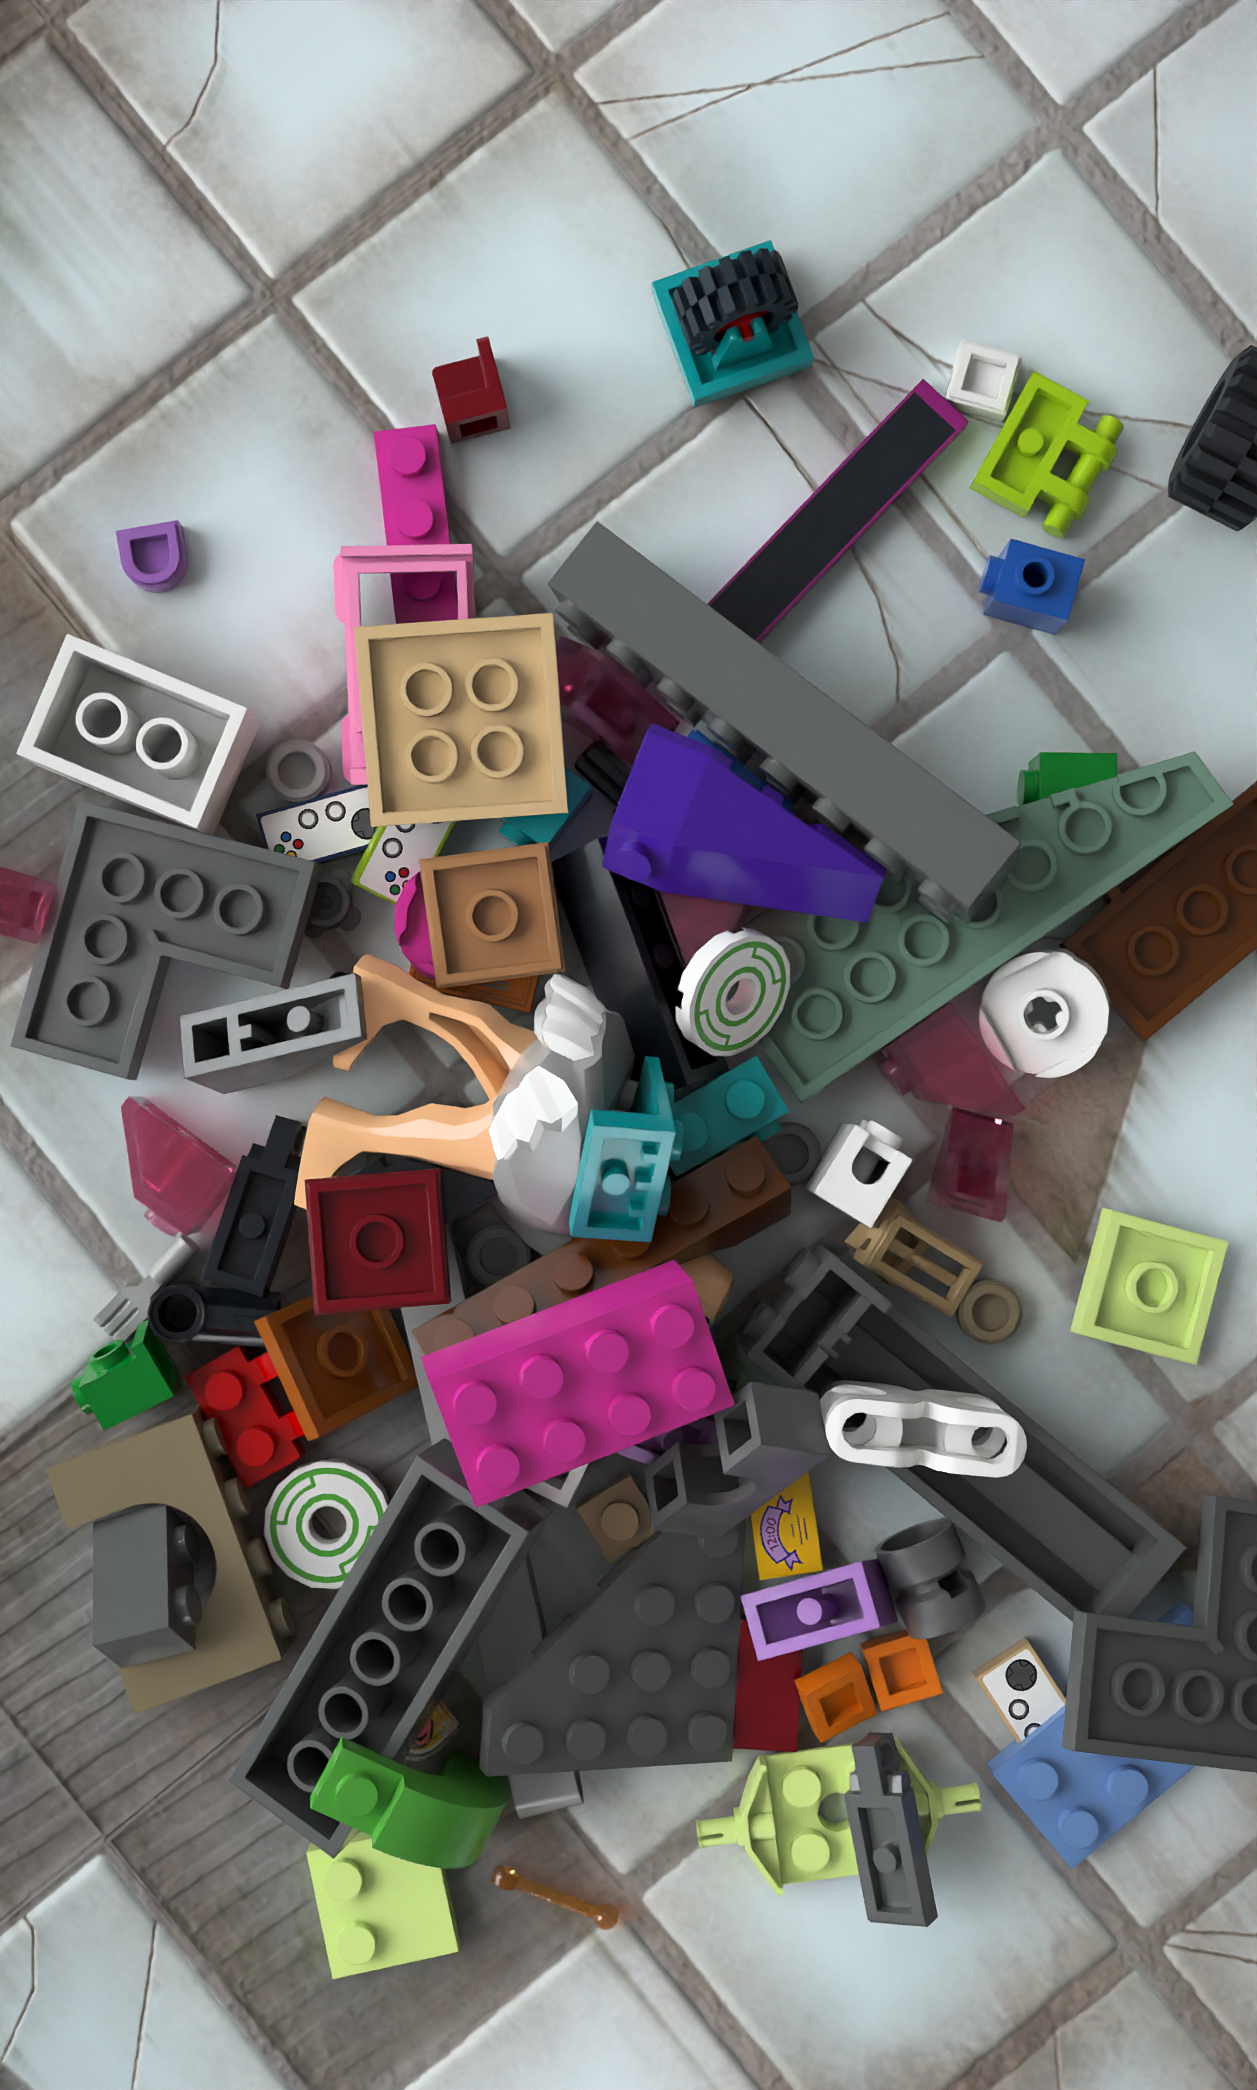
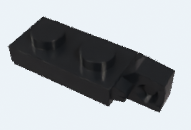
M276 1115L266 1145L262 1146L253 1143L248 1156L242 1155L202 1272V1279L267 1299L298 1207L295 1206L294 1201L301 1163L299 1153L307 1130L301 1122Z

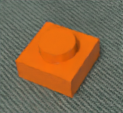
M907 1629L860 1643L881 1712L943 1693L927 1639L910 1638Z
M852 1652L794 1680L810 1727L821 1743L877 1714L863 1668Z

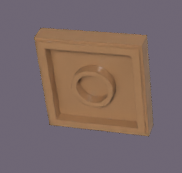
M549 842L419 859L437 989L567 971Z

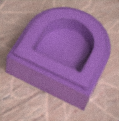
M178 520L116 531L122 568L136 586L147 592L162 593L173 589L183 580L188 568V556L183 526Z

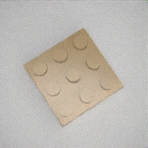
M553 613L354 627L371 827L568 813Z

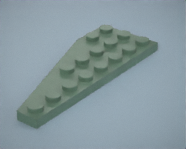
M1195 751L1121 773L1116 777L1081 788H1072L1025 805L1013 806L986 814L988 818L1019 840L1021 846L1015 867L968 925L956 916H954L950 923H946L919 902L918 898L921 896L917 891L919 887L903 876L898 883H894L887 877H884L867 923L749 905L692 945V948L697 952L715 935L727 930L735 934L744 931L742 928L755 929L783 947L790 963V988L782 1012L770 1031L758 1043L800 1103H803L1229 809L1233 803ZM739 981L730 988L727 994L729 1001L737 992Z

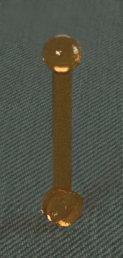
M501 1865L495 1867L491 1882L501 1889L510 1891L516 1889L592 1918L597 1927L602 1930H610L618 1922V1911L609 1903L596 1906L520 1877L516 1871L509 1867Z

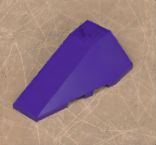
M651 723L612 818L602 868L662 892L868 922L887 872L885 867L824 824L807 825L781 806L785 797L767 784L759 791L729 770L733 760L714 747Z

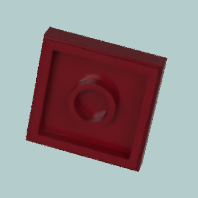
M441 1168L304 1180L315 1315L441 1305L452 1302Z

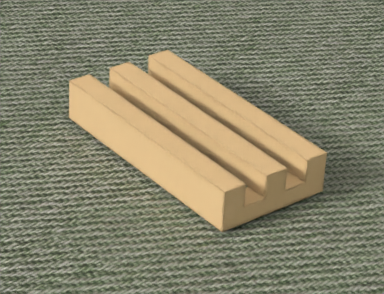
M886 1203L880 1215L885 1217L880 1227L872 1226L865 1235L871 1239L865 1251L858 1247L852 1259L952 1318L984 1263ZM903 1228L962 1264L964 1267L958 1277L896 1240L895 1236L899 1229ZM887 1249L951 1287L946 1297H941L881 1261Z

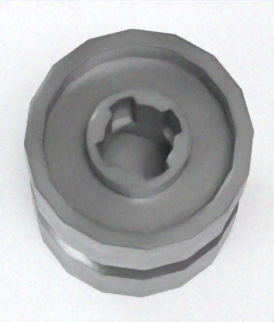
M941 1518L913 1525L889 1536L875 1548L889 1586L901 1589V1593L895 1602L910 1638L926 1639L947 1634L976 1620L987 1608L973 1572L960 1567L966 1554L954 1524L949 1519Z

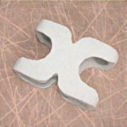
M841 1380L828 1384L818 1396L827 1441L839 1457L850 1462L888 1467L923 1465L947 1473L997 1478L1008 1476L1015 1472L1026 1454L1027 1440L1022 1426L1008 1413L1004 1412L993 1400L980 1394L935 1389L913 1391L889 1384ZM866 1413L865 1421L860 1427H843L846 1419L853 1414ZM979 1427H988L984 1436L977 1441L971 1440L975 1430ZM1005 1438H1006V1439H1007V1445H1006V1447H1005L1003 1453H1001L1000 1455L996 1456L995 1458H990V1457H993L997 1452L1000 1451V1449H1001V1447H1002V1445H1003V1443H1004V1441H1005Z

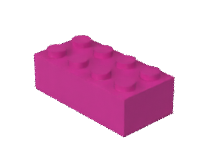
M675 1260L421 1357L476 1508L735 1405L694 1282Z

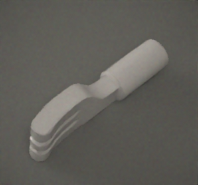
M181 1234L148 1270L149 1275L140 1284L128 1285L122 1288L95 1316L93 1321L99 1327H104V1331L109 1336H113L114 1341L121 1339L125 1343L136 1332L138 1324L148 1319L147 1310L150 1300L162 1287H167L200 1252L199 1246L191 1238Z

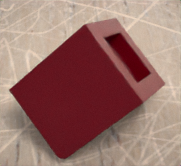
M488 336L476 339L479 356L437 366L432 370L450 444L511 429L508 408Z

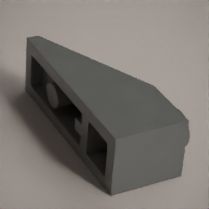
M352 973L180 1016L184 1078L222 1094L232 1093L279 1082L367 1040L361 976Z

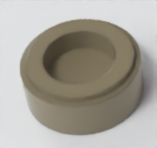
M979 1279L973 1281L955 1314L960 1328L972 1339L984 1344H997L1006 1341L1017 1331L1022 1319V1306L1019 1297L1008 1285L994 1279Z

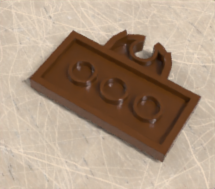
M1257 781L1232 800L1233 805L1104 894L1102 897L1107 905L1059 944L1061 948L1073 952L1077 958L1087 962L1098 973L1107 989L1110 1006L1141 1042L1149 1039L1257 948Z

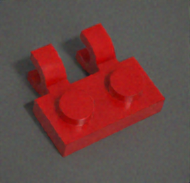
M239 1345L184 1376V1379L206 1418L217 1417L229 1450L227 1456L245 1488H248L300 1459L306 1451L298 1437L305 1434L294 1409L284 1414L267 1381L278 1376L268 1351L253 1358L247 1346Z

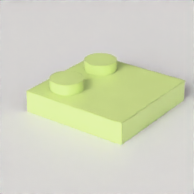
M1102 1208L1070 1331L1086 1337L1197 1365L1229 1242Z
M359 1832L334 1859L313 1843L309 1844L306 1854L333 1979L459 1952L461 1941L445 1868L416 1864L372 1848L371 1836L364 1832Z

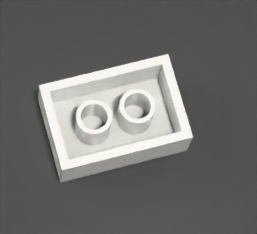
M67 634L16 754L39 767L194 831L214 835L261 721L244 706Z

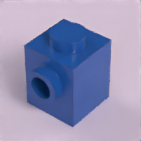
M1010 539L999 557L989 555L978 590L979 593L988 595L983 615L1055 635L1069 619L1085 559Z

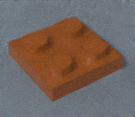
M310 1295L254 1321L307 1441L319 1438L419 1386L413 1361L389 1309L315 1315L313 1295Z

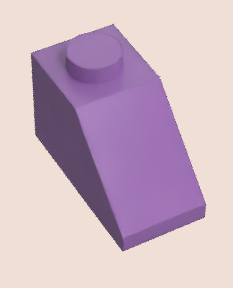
M878 1558L860 1561L740 1596L758 1661L899 1622L887 1580Z

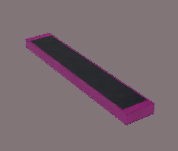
M922 379L707 604L760 644L966 429L969 421L927 381Z

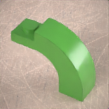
M341 1737L310 1796V1809L370 1835L372 1848L388 1855L430 1867L462 1868L476 1862L511 1798L512 1792L508 1775L487 1777L480 1770L479 1761L453 1749L439 1775H433L409 1768Z

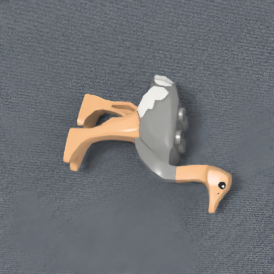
M369 954L362 956L354 966L353 973L361 976L367 1040L333 1055V1066L349 1071L370 1042L374 1043L380 1030L385 1025L404 1019L432 1031L454 1046L474 1071L490 1101L468 1108L431 1103L400 1115L375 1116L324 1096L315 1107L308 1123L297 1180L295 1206L307 1210L304 1180L337 1177L349 1161L363 1152L386 1153L420 1159L472 1176L491 1180L498 1193L490 1197V1200L500 1216L527 1245L543 1256L576 1238L571 1237L569 1215L590 1111L604 1110L633 1113L639 1082L631 1080L635 1054L621 1015L607 1010L586 987L562 974H554L544 986L546 998L538 1004L535 1010L534 1031L511 1024L490 1004L444 995L419 982L398 965ZM709 1253L680 1265L694 1282L707 1324L714 1322L724 1308L732 1292L734 1273L713 1253Z

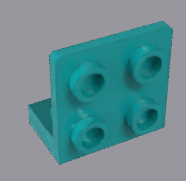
M645 1056L633 1113L604 1110L590 1111L569 1215L571 1237L651 1242L657 1215L666 1216L668 1212L671 1185L667 1171L669 1162L679 1161L681 1157L683 1124L680 1120H673L674 1087L672 1082H664L659 1057Z

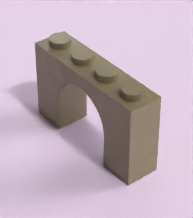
M201 1407L66 1456L45 1469L67 1530L131 1506L156 1503L172 1506L191 1516L206 1532L213 1546L216 1559V1578L212 1593L207 1603L202 1606L201 1621L199 1624H195L196 1650L126 1668H120L117 1665L135 1715L282 1660L292 1644L290 1636L295 1635V1623L290 1607L283 1597L276 1600L268 1575L273 1574V1563L268 1547L261 1537L254 1539L246 1515L251 1513V1504L247 1490L239 1477L232 1479L226 1464L224 1454H227L229 1450L217 1417L207 1419Z

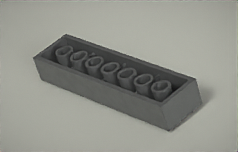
M596 521L547 583L560 602L555 609L556 613L569 624L567 629L578 640L595 652H597L602 644L606 646L605 650L618 661L615 666L626 677L643 689H646L651 682L657 686V691L667 699L665 705L674 714L694 728L700 720L708 725L707 729L717 738L714 741L715 744L741 765L745 766L750 758L760 765L759 769L767 776L764 781L772 789L784 796V799L795 805L800 797H802L812 805L811 809L818 815L815 819L818 824H824L846 841L851 836L865 846L864 850L869 854V857L887 869L885 877L894 883H898L903 876L919 887L917 889L921 894L918 898L919 902L944 922L950 923L954 916H956L968 925L1017 864L1021 846L1019 840L598 521Z

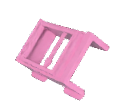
M472 544L340 547L341 554L335 558L333 563L335 613L337 618L345 624L349 715L345 716L341 722L342 770L344 778L351 785L367 784L354 627L362 626L360 574L457 572L458 619L476 618Z

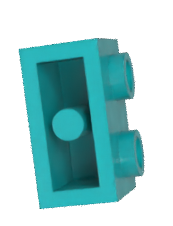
M757 1055L674 1102L673 1120H680L683 1124L681 1157L679 1161L669 1162L676 1177L686 1171L691 1173L723 1155L722 1150L741 1139H744L746 1142L757 1135L760 1141L763 1142L782 1130L777 1119L788 1113L789 1110Z

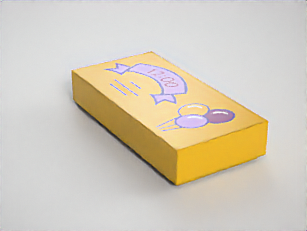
M808 1471L750 1515L760 1580L823 1571Z

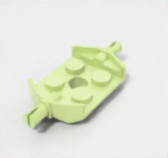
M894 1737L900 1758L899 1771L908 1772L911 1780L910 1786L914 1789L927 1857L938 1827V1819H943V1815L971 1811L980 1812L982 1810L979 1800V1788L977 1782L939 1788L936 1780L929 1781L900 1739ZM854 1743L797 1750V1752L758 1755L748 1775L740 1806L733 1808L734 1816L696 1820L699 1849L738 1843V1846L745 1845V1851L777 1896L784 1895L783 1885L859 1875L848 1817L843 1821L835 1823L824 1820L818 1814V1807L823 1798L832 1793L844 1794L850 1789V1773L856 1769L851 1747Z

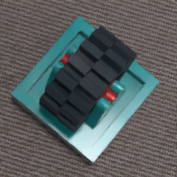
M771 240L652 282V294L694 408L812 367L814 356L797 312L799 303L783 259L779 252L774 249Z

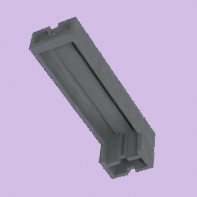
M818 1244L811 1253L804 1247L801 1248L781 1272L779 1277L784 1280L787 1286L773 1303L761 1297L740 1322L739 1327L743 1329L742 1334L744 1335L739 1342L745 1355L785 1388L818 1393L819 1396L828 1384L835 1381L850 1380L895 1385L913 1391L935 1389L980 1394L993 1400L1004 1412L1013 1417L1024 1430L1027 1450L1019 1468L1008 1476L995 1478L937 1471L923 1465L885 1467L1072 1622L1074 1610L1130 1618L1187 1548L821 1244ZM866 1413L853 1414L846 1419L843 1427H860L865 1421ZM979 1427L975 1430L971 1440L977 1441L984 1436L988 1427ZM1005 1438V1441H1004V1443H1003V1445H1002L1000 1451L997 1452L993 1457H990V1458H995L996 1456H998V1455H1000L1001 1453H1003V1451H1004V1449H1005V1447H1006V1445H1007V1439H1006V1438Z

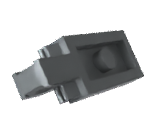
M869 1732L867 1736L851 1746L856 1769L850 1773V1789L844 1793L867 1919L873 1923L928 1927L938 1918L914 1789L910 1786L911 1780L908 1772L899 1771L900 1758L893 1733Z

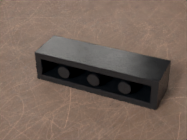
M608 836L595 839L552 861L555 887L595 996L607 1010L619 1013L624 1019L635 1054L631 1080L639 1082L645 1056L659 1057L664 1082H672L674 1090L728 1071L729 1068L724 1056H713L684 1038L676 1022V1006L682 1009L681 1002L684 995L678 990L682 974L690 961L665 893L602 868Z

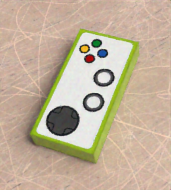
M456 821L378 826L350 881L354 885L396 905L406 882L417 872H420L419 859L438 857Z

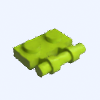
M1033 371L969 489L1023 518L1029 512L1036 497L1042 499L1051 507L1042 524V529L1051 536L1064 538L1073 520L1082 519L1091 502L1088 493L1100 471L1108 470L1116 457L1118 449L1115 443L1122 433L1124 425L1121 421L1109 415H1103L1100 418L1094 431L1078 424L1077 422L1089 400ZM1063 448L1071 451L1078 458L1066 481L1050 473Z

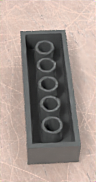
M446 1438L417 1455L228 1781L334 1859L360 1831L310 1809V1796L341 1737L400 1764L403 1763L552 1514V1511L522 1490L476 1508L452 1442Z

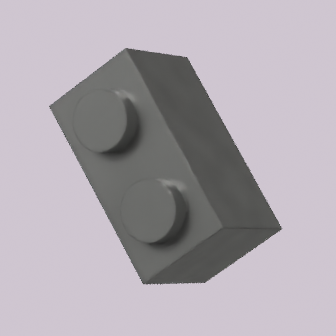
M163 1504L93 1522V1646L120 1668L196 1650L195 1624H199L201 1621L202 1607L199 1594L194 1587L193 1563L198 1562L200 1557L199 1539L194 1527L191 1524H187L168 1505Z

